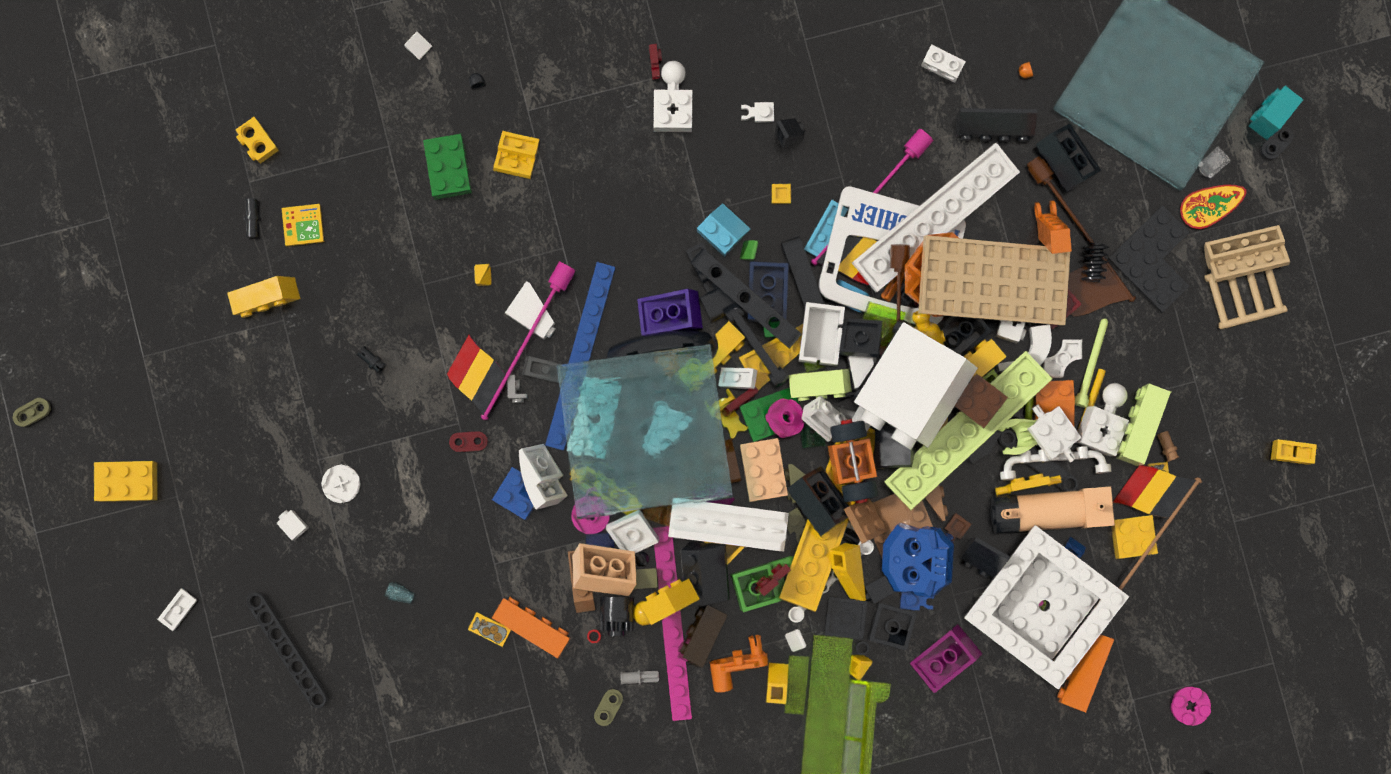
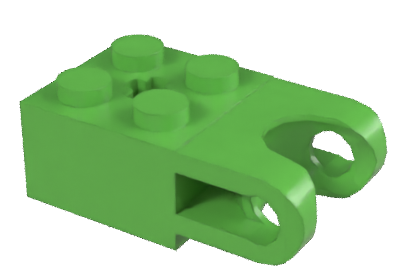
M788 556L730 574L742 612L781 601L779 596L785 582L784 577L765 596L754 592V590H751L753 583L756 584L763 576L768 577L772 574L771 569L779 563L781 565L785 563L790 568L794 556Z

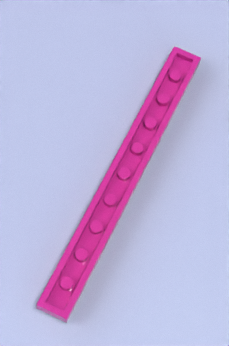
M669 526L653 528L659 537V542L654 544L659 590L667 585L671 588L670 584L677 581L673 537H668ZM679 610L662 619L673 721L692 719L686 661L678 658L679 646L684 642L681 611Z

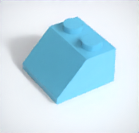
M723 203L697 228V232L724 257L751 230Z

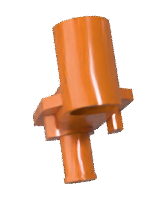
M755 635L756 643L754 636L749 637L751 654L742 655V650L732 651L733 657L715 659L710 662L715 692H726L733 689L731 672L768 665L767 653L762 650L761 635Z

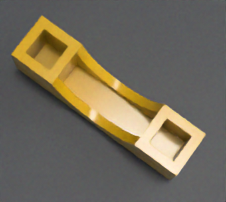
M729 321L715 334L718 351L711 361L700 365L687 362L675 374V378L690 393L694 390L698 392L704 385L703 381L707 377L712 378L718 371L716 368L721 363L723 365L726 364L731 358L730 354L734 350H740L745 344L743 342L745 336Z

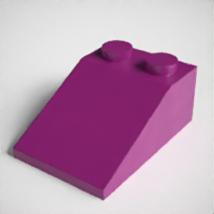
M957 624L910 662V664L933 693H936L974 663L982 653Z

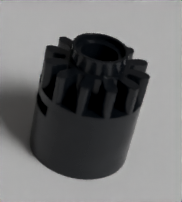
M601 597L600 630L608 631V636H625V631H633L634 597Z

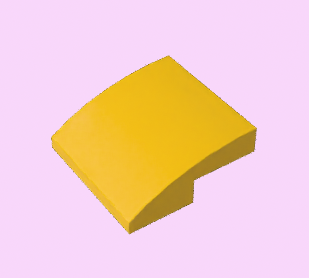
M502 131L493 171L531 179L539 139Z

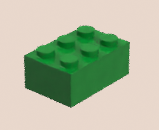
M456 134L423 140L431 192L434 200L471 194L472 190L462 135Z

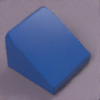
M1072 537L1064 545L1066 549L1079 559L1086 549L1085 546Z

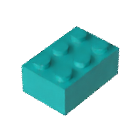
M1287 86L1281 89L1277 88L1261 104L1263 106L1251 116L1250 120L1252 122L1249 127L1266 140L1282 128L1303 99Z

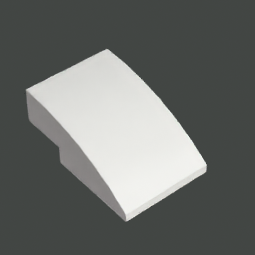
M540 444L519 450L523 482L535 509L556 505L564 500L568 495L559 482L563 474L546 446Z

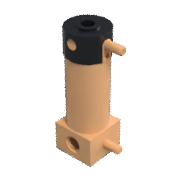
M1111 487L1027 495L992 496L991 521L994 533L999 535L1002 533L1030 531L1034 525L1041 530L1114 526Z

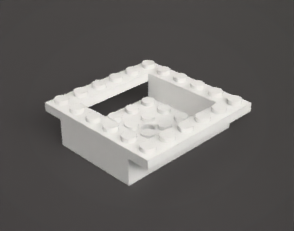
M1034 525L964 618L1055 688L1059 689L1129 596ZM1098 599H1101L1099 603L1096 605V607L1093 609V611L1090 613V615L1087 617V619L1077 630V632L1074 634V636L1070 639V641L1061 651V653L1053 661V658L1063 647V645L1066 643V641L1069 639L1072 633L1076 630V628L1079 626V624L1082 622L1085 616L1089 613V611L1092 609V607L1095 605ZM1042 600H1047L1050 603V607L1046 611H1042L1039 608V603Z

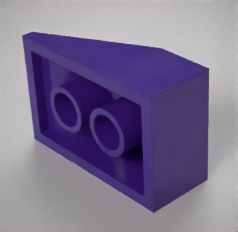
M684 289L637 299L641 335L675 330L703 329L699 293L696 290Z

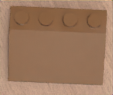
M895 494L873 502L887 531L874 538L882 559L883 543L897 524L903 523L916 528L933 527L923 501L911 511ZM914 543L915 548L918 549V544Z

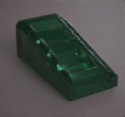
M804 422V427L801 430L802 447L825 446V439Z

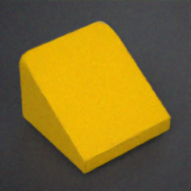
M852 655L848 673L857 680H861L873 661L865 655Z

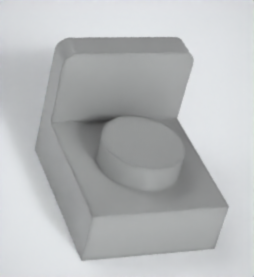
M510 375L507 379L508 399L512 400V403H524V399H528V394H517V391H520V379L516 380L515 375Z

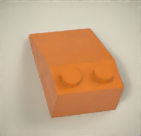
M1073 380L1050 381L1034 396L1033 407L1039 404L1043 412L1048 413L1060 406L1074 426L1075 398ZM1034 412V420H1037L1038 417Z

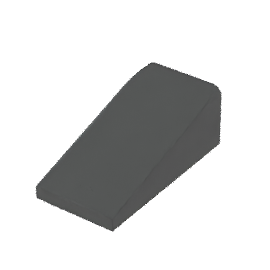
M527 356L522 375L561 384L566 365Z

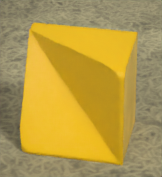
M489 264L475 265V284L477 286L491 285V266Z

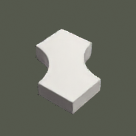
M1062 340L1061 348L1057 354L1044 360L1043 369L1051 378H1063L1068 364L1082 359V340Z

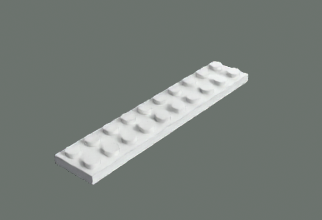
M997 143L993 144L855 259L852 264L872 289L878 292L898 275V272H894V268H890L891 244L910 245L911 258L922 243L924 236L951 231L1019 174L1020 171Z

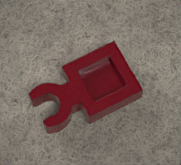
M650 44L652 79H660L658 61H662L661 49H657V44Z

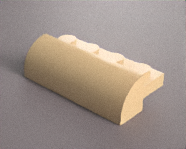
M1279 225L1206 242L1204 246L1207 267L1211 270L1215 283L1290 264V259L1284 246L1285 239Z

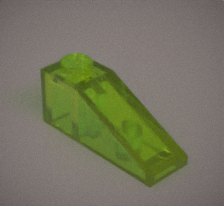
M789 655L787 698L784 713L804 715L809 665L808 656Z

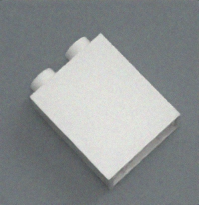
M903 322L854 402L865 409L860 419L880 431L886 422L896 428L891 438L911 450L916 441L929 448L978 368L963 356Z

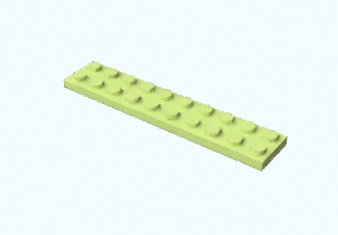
M1025 351L990 383L1006 395L1008 399L984 429L960 411L937 433L929 448L923 445L915 453L912 467H900L884 483L911 511L1044 388L1052 378Z

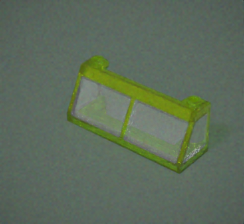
M848 679L841 774H871L876 702L881 703L889 698L890 683Z

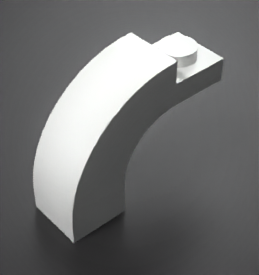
M1050 324L1028 329L1030 337L1028 354L1039 365L1044 362L1050 351L1052 340ZM1014 361L998 363L996 365L997 373L1003 372Z

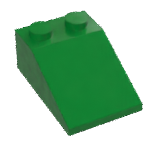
M790 388L739 406L752 442H758L776 435L765 418L769 407L774 402L780 399H791L799 404L797 397L791 398ZM787 414L783 415V419L789 422L787 420L789 416Z

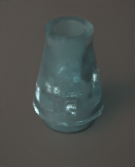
M390 582L384 596L388 597V600L411 604L415 593L410 592L397 582Z

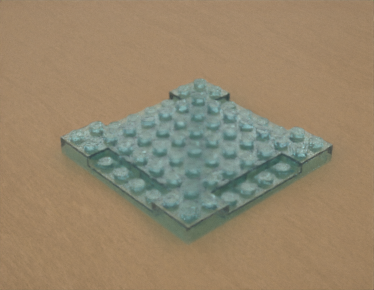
M1123 0L1053 109L1177 189L1182 190L1237 103L1263 66L1264 61L1236 43L1228 42L1168 4V0Z
M710 344L557 365L577 519L614 515L618 512L682 503H700L732 498Z

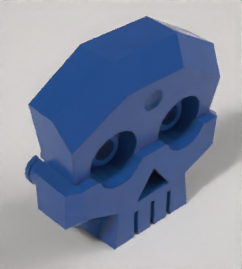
M903 523L897 524L883 543L882 571L893 591H913L917 596L932 597L952 583L954 541L951 540L954 537L949 533L944 534L941 528L925 526L916 528ZM914 543L918 544V549L915 548ZM913 571L917 573V577L913 576Z

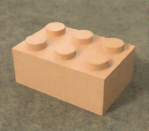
M778 438L740 444L749 503L788 496Z
M579 543L572 555L573 588L629 596L636 586L635 551Z

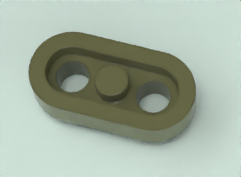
M36 398L15 410L13 413L14 423L21 427H27L50 413V403L43 398ZM40 405L44 406L43 411H39L38 407ZM23 414L27 415V419L25 421L22 420Z
M610 689L604 694L594 714L597 724L607 726L613 721L623 701L620 691ZM610 696H616L617 701L615 703L610 702ZM601 713L608 715L606 720L600 718Z

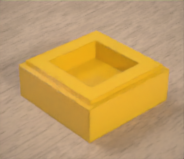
M772 184V204H791V184Z

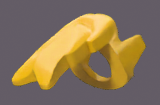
M727 389L728 398L718 400L712 407L707 403L704 404L712 416L721 421L723 427L728 429L730 438L733 439L736 437L737 432L746 431L747 427L740 422L736 412H733L728 417L721 413L725 406L736 399L730 390Z

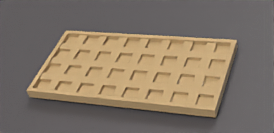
M926 235L923 237L918 314L1065 325L1070 252L1052 254L1045 246Z

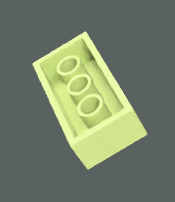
M1152 384L1142 386L1141 389L1138 388L1135 395L1137 402L1129 411L1128 417H1130V421L1118 449L1117 459L1136 466L1145 464L1170 396V391Z

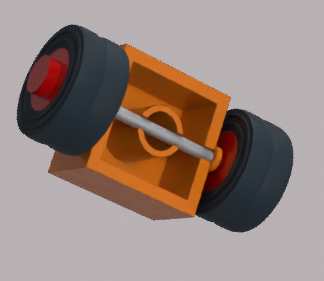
M852 419L841 421L840 425L830 427L833 442L846 441L845 443L828 446L835 484H843L854 481V483L842 486L844 502L856 501V504L867 502L868 498L878 496L875 480L862 481L863 479L877 477L870 438L854 441V439L867 436L865 422H852Z

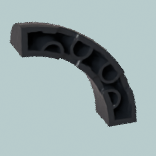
M675 330L634 337L613 345L607 353V362L610 365L623 366L640 360L642 357L669 354V352H678L680 350L682 353L703 354L714 349L715 344L712 336L705 331Z

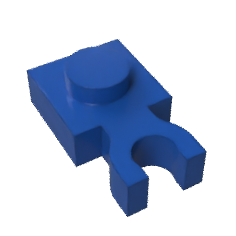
M913 591L901 592L900 609L919 610L920 606L926 609H933V606L926 604V600L928 598L934 599V596L922 597L917 596Z

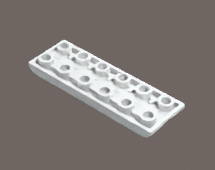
M673 498L668 537L784 552L789 513Z

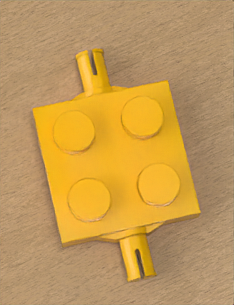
M1042 473L1029 476L1030 480L1025 481L1024 477L1010 480L1011 484L995 488L998 496L1044 485L1050 486L1061 483L1060 475L1044 477Z

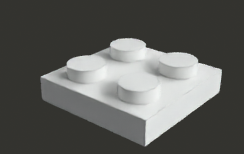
M640 509L606 525L607 532L621 550L635 551L637 553L659 542V537Z

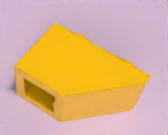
M769 663L766 702L786 704L788 664Z

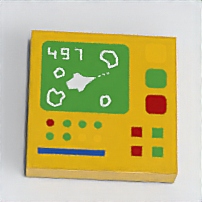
M320 204L282 208L286 247L324 242Z

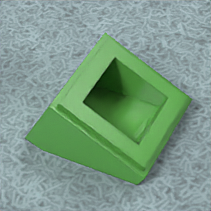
M748 240L743 242L740 255L741 260L750 262L755 260L758 241Z

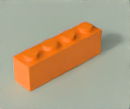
M511 597L509 599L503 598L492 619L554 657L559 658L571 639L567 636L569 633L560 627L558 630L551 626L552 622L544 617L541 620L535 617L536 612L528 607L525 610L518 606L519 602Z

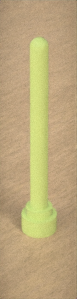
M1102 319L1100 322L1080 393L1074 396L1076 406L1088 407L1089 396L1087 393L1107 329V319Z

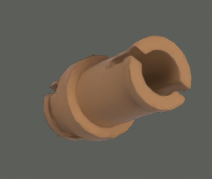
M1169 431L1158 434L1157 437L1163 448L1162 453L1166 455L1167 462L1179 458L1177 446L1174 447Z

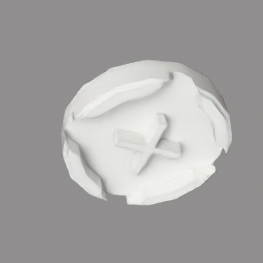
M336 465L328 469L321 483L326 497L337 503H345L354 499L359 493L361 485L357 472L345 465Z

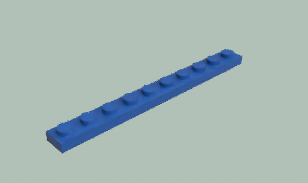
M596 263L545 446L562 451L565 449L584 376L586 375L615 272L614 266Z

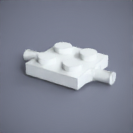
M1039 404L1033 407L1032 410L1038 419L1027 429L1048 459L1052 460L1057 455L1064 453L1069 462L1075 460L1076 457L1070 448L1082 437L1060 406L1048 413H1044Z

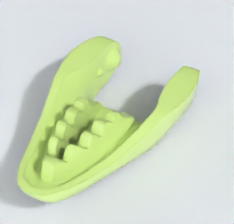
M1010 419L998 429L1003 432L1005 428L1009 429L1011 427L1018 439L1016 448L1010 449L1007 447L1003 454H1022L1038 444L1027 429L1036 420Z

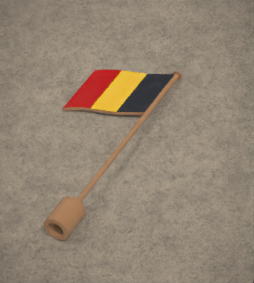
M1140 465L1112 502L1113 504L1130 506L1149 515L1168 518L1167 522L1119 587L1120 590L1127 584L1197 485L1202 483L1200 478L1192 480L1177 477L1154 467Z

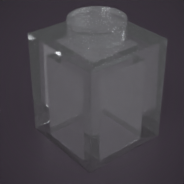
M1218 146L1198 164L1199 170L1204 176H1209L1211 179L1231 159Z

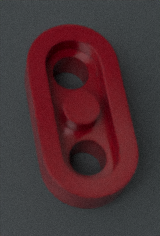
M482 432L455 433L450 437L449 445L456 452L482 451L488 445V438ZM476 438H481L479 445H476L474 442ZM457 439L462 440V444L460 446H457L455 444V441Z

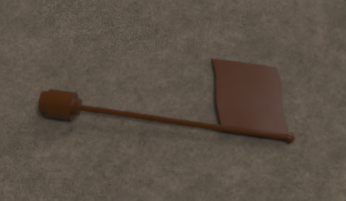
M1038 156L1027 164L1029 167L1028 171L1036 182L1049 185L1087 240L1094 243L1050 182L1053 179L1051 175L1054 172L1046 161ZM1109 262L1102 265L1107 271L1101 272V275L1106 276V279L1100 280L1101 283L1081 281L1082 278L1087 277V275L1082 273L1083 270L1088 269L1087 267H1082L1069 273L1068 289L1082 304L1071 313L1073 317L1089 314L1109 304L1130 299V302H1134L1136 297L1132 296Z

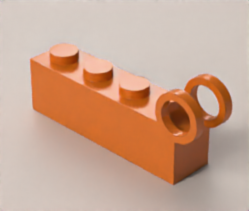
M1050 201V213L1042 214L1040 203H1035L1038 239L1052 254L1071 252L1070 228L1057 216L1055 201Z

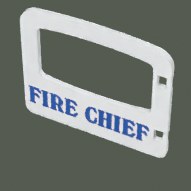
M845 187L840 195L819 279L821 294L829 300L853 309L896 320L897 304L868 297L841 287L836 283V277L847 236L879 240L919 206L858 188ZM843 206L849 207L847 217L841 216ZM962 220L948 233L953 232L956 236L963 239L966 227L965 220ZM829 263L835 264L833 274L827 273ZM901 305L900 319L910 324H916L912 320V315L919 308ZM930 315L929 321L938 324L943 319V316L933 317Z

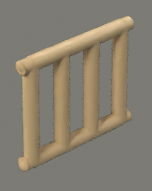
M1273 269L1265 271L1275 308L1264 310L1254 273L1246 275L1257 310L1256 313L1246 315L1236 278L1228 279L1239 316L1230 320L1227 318L1217 282L1215 283L1212 273L1204 276L1206 282L1209 281L1219 315V329L1287 312L1286 306L1282 304Z

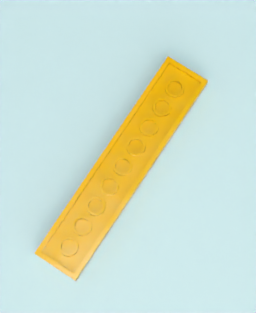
M869 428L867 436L854 439V441L870 438L873 453L875 449V430ZM846 441L836 442L835 444L845 443ZM829 459L825 472L843 496L842 486L854 483V481L835 484ZM856 501L847 502V503L851 506V505L855 504ZM849 518L822 536L819 535L809 519H807L790 566L791 571L787 574L779 599L816 612L832 568L830 550L840 545Z

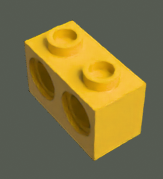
M255 117L236 129L239 134L236 138L242 146L247 145L249 148L247 153L253 161L257 159L261 164L279 151ZM253 129L255 131L253 137L247 138V131ZM259 145H265L266 148L263 153H257Z
M1279 439L1274 440L1271 460L1306 465L1315 464L1317 445Z

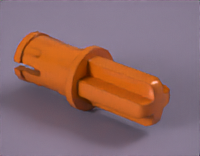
M905 272L901 274V283L905 278ZM898 275L887 284L882 292L881 297L884 300L891 301L896 293Z

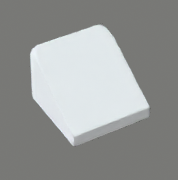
M418 32L404 45L418 60L432 48V45Z
M799 629L785 635L791 651L795 652L806 647Z

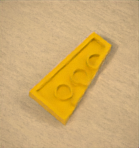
M803 324L800 325V326H798V327H796V329H797L801 334H802ZM802 335L790 349L777 338L762 345L775 366L777 368L780 366L783 369L799 355ZM754 350L739 357L744 368L758 370L755 387L758 390L770 381L767 376L770 372Z

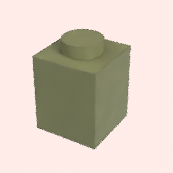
M657 568L637 569L636 586L634 589L658 588Z

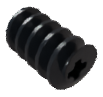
M1085 242L1090 246L1084 248V251L1089 254L1084 255L1083 258L1089 261L1083 263V266L1088 269L1082 271L1087 277L1082 278L1081 281L1101 283L1100 280L1106 279V276L1101 275V272L1107 271L1102 265L1108 262L1102 259V257L1108 256L1103 250L1109 248V246L1102 243Z

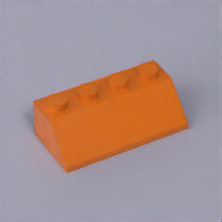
M1100 634L1068 676L1065 686L1060 688L1057 695L1060 698L1059 703L1086 713L1114 639Z

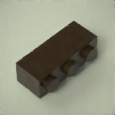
M709 605L697 609L695 613L696 620L694 624L689 626L686 632L688 635L687 639L681 643L678 649V658L697 668H703L727 617L726 614Z

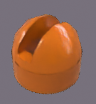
M1030 62L1024 63L1019 67L1021 77H1033Z

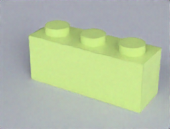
M849 369L789 375L791 398L798 397V401L810 400L809 396H816V398L822 396L825 399L829 394H833L834 398L845 397V393L852 392Z

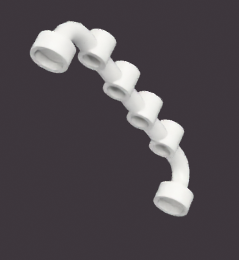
M1088 446L1077 447L1076 451L1072 452L1076 459H1097L1099 465H1095L1096 474L1111 472V464L1106 463L1102 453L1093 450L1088 451ZM1028 450L1019 454V456L1010 457L1004 465V471L1000 472L1001 480L1016 479V471L1011 470L1012 466L1016 463L1066 461L1068 459L1063 453L1049 460L1043 450H1038V454L1033 455Z
M870 540L863 544L860 541L858 544L860 545L861 556L870 554L874 549V545ZM833 570L826 582L827 589L823 593L828 592L829 587L836 580H839L834 577ZM800 606L791 608L788 613L789 619L793 622L802 621L806 609Z

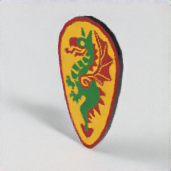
M1220 185L1192 192L1185 197L1181 204V217L1192 228H1207L1236 209L1243 201L1247 191L1244 187L1237 185Z

